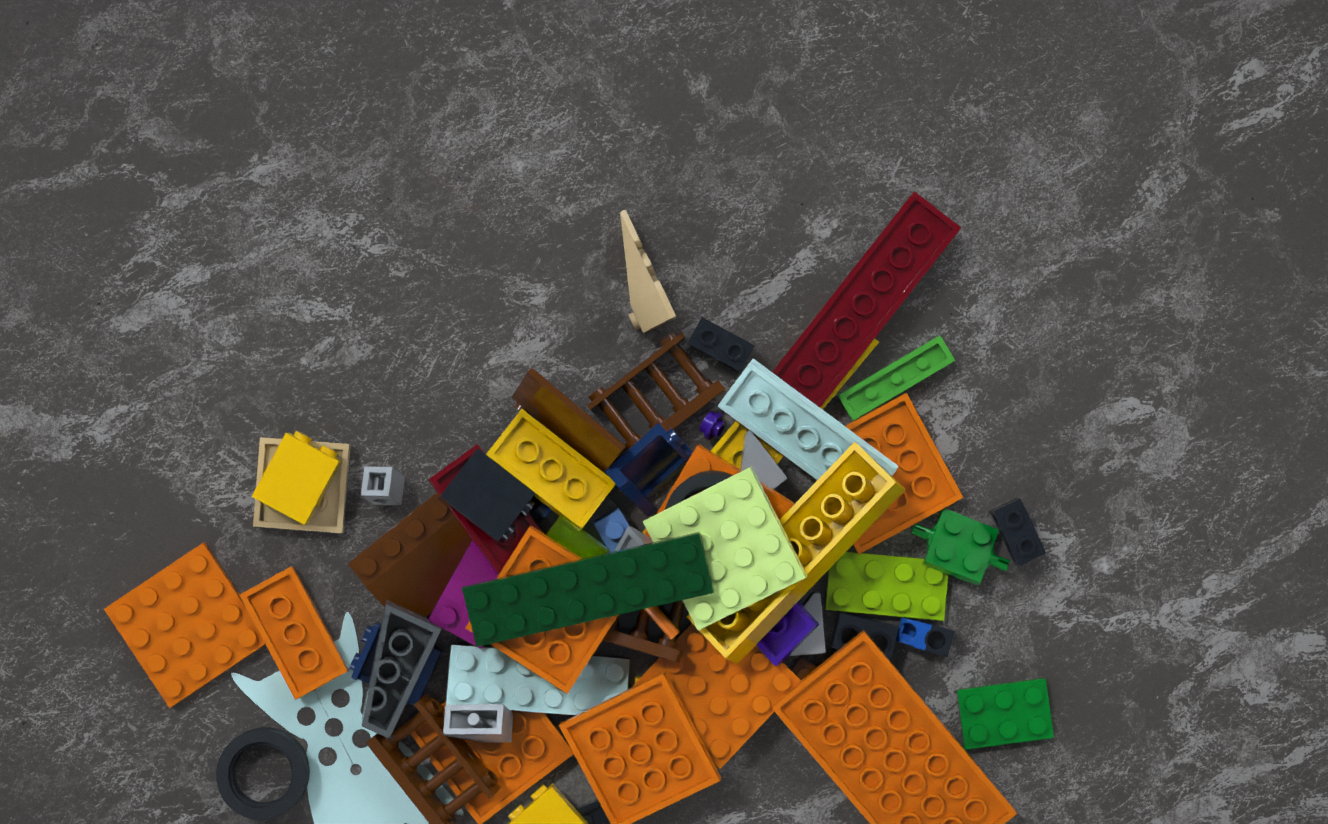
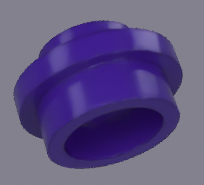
M710 411L706 415L700 426V432L704 434V438L710 440L721 435L726 426V422L723 421L724 414L720 412L716 414Z

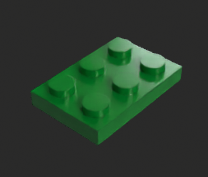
M1046 678L956 689L965 750L1054 738Z

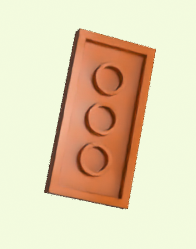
M294 566L239 594L295 700L349 671Z

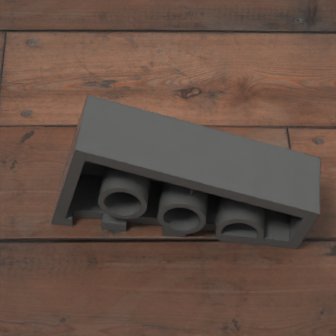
M389 600L385 602L362 715V727L388 739L442 630L440 626L432 623L428 618Z

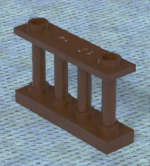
M674 332L669 334L659 342L662 348L607 390L602 386L588 397L591 400L587 405L588 408L592 410L599 406L627 442L625 446L628 449L623 452L624 454L642 437L633 432L608 399L609 396L621 387L650 423L648 426L650 429L659 423L666 431L670 428L675 429L725 390L719 380L714 383L710 379L706 380L678 344L685 339L682 332L677 336ZM668 351H670L697 387L696 391L699 395L690 402L686 397L682 398L655 363L656 360ZM645 369L674 405L672 409L675 413L666 420L663 416L659 417L632 381L635 376Z
M683 600L673 602L669 620L677 629L679 628L685 608ZM644 609L639 611L635 628L630 631L629 635L618 632L620 627L617 626L619 614L603 638V641L680 663L683 651L676 649L677 643L674 642L676 636L670 640L664 633L663 639L660 638L658 644L647 641L648 634H646L650 615Z
M426 694L414 704L419 712L396 729L389 739L380 734H375L366 744L429 824H455L457 821L454 818V813L482 792H484L488 799L492 798L501 786L498 784L499 780L495 773L490 769H486L463 739L443 735L445 716L442 713V707L435 699L430 698ZM427 721L438 735L411 757L405 756L399 749L398 743ZM446 744L457 759L429 781L424 780L418 773L417 766ZM465 768L475 783L448 804L442 803L437 797L435 790Z

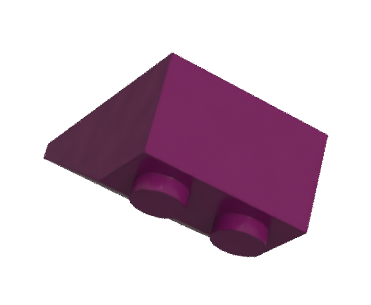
M473 541L441 595L429 621L476 646L473 633L465 628L470 619L462 587L496 579L498 575Z

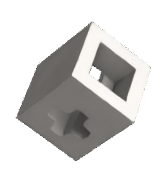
M364 467L361 496L373 505H402L405 476L393 467Z

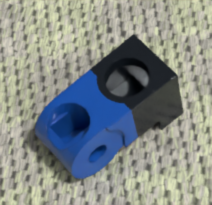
M901 617L896 641L948 657L955 630Z

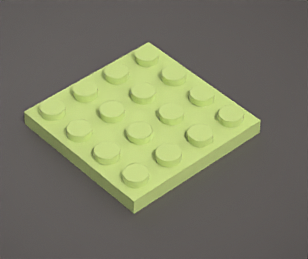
M752 466L643 521L653 542L695 532L701 533L715 591L711 594L683 600L697 630L713 624L807 577Z

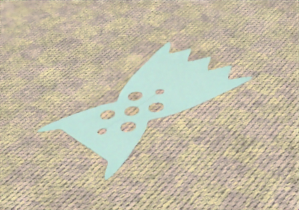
M346 612L340 638L334 641L348 669L356 652L359 653L353 619L349 612ZM349 669L348 672L296 700L280 671L261 681H255L243 675L231 673L235 683L256 705L290 733L307 741L306 755L310 769L307 791L314 824H429L368 746L358 748L353 744L352 736L357 730L363 729L368 731L371 738L377 734L362 727V714L360 711L363 697L362 680L351 678L353 670ZM338 689L346 690L350 696L348 705L342 708L334 706L331 701V695ZM304 707L313 709L316 715L314 723L308 726L300 724L297 719L298 711ZM332 718L339 719L343 724L342 733L336 737H331L325 732V724ZM402 742L398 743L399 749L405 756L411 757L413 755L412 751ZM330 747L335 750L337 760L333 765L324 766L320 763L318 754L321 749ZM422 763L417 766V771L424 780L429 781L434 777ZM353 764L361 766L362 771L359 775L351 773L350 768ZM443 786L435 790L437 797L442 803L448 804L454 799ZM461 808L455 814L463 815L464 812Z

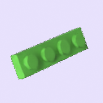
M941 335L840 393L837 397L851 421H854L951 364L955 359Z

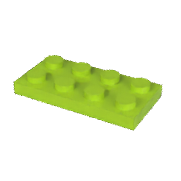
M845 552L828 570L825 610L944 621L948 574L923 565L924 559Z

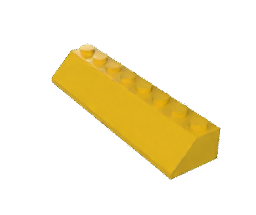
M854 442L779 520L807 577L699 631L725 659L738 664L906 489L862 447ZM689 614V615L687 616V618L694 624V622H693V620H692V618H691V616H690V614Z

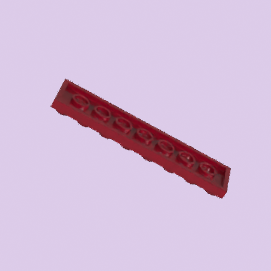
M914 191L772 373L815 405L821 407L961 227Z

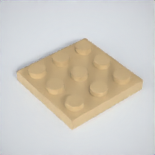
M260 437L256 487L282 439ZM310 442V444L319 449L322 445H325L338 452L336 458L343 462L308 525H303L255 499L253 527L344 533L351 444Z

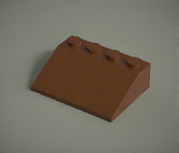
M533 368L527 372L512 396L517 401L514 407L518 411L523 409L528 414L531 413L543 426L552 433L554 432L565 443L604 473L626 448L622 442Z
M437 492L348 563L366 588L384 607L386 600H389L423 617H427L433 612L472 542L449 508L438 500L439 495Z

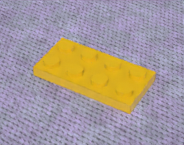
M523 409L519 411L486 453L489 458L532 490L537 499L578 531L584 527L615 486V483L608 475Z

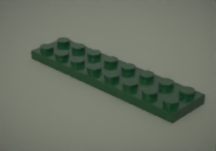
M700 532L462 587L476 647L703 596L715 591Z

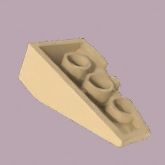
M625 209L620 212L630 304L633 313L628 314L635 331L641 328L643 334H646L676 320V315L660 281L657 280L653 266L643 250L642 243Z

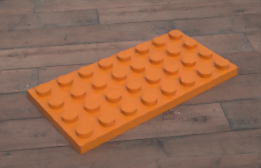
M865 630L861 631L803 678L801 682L771 707L870 824H1005L1017 814L1015 808Z

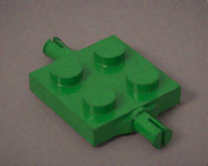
M945 508L941 510L937 524L932 529L916 523L911 531V535L927 540V552L923 565L977 586L981 583L985 569L989 565L1006 572L1010 563L1009 559L994 554V543L999 529Z

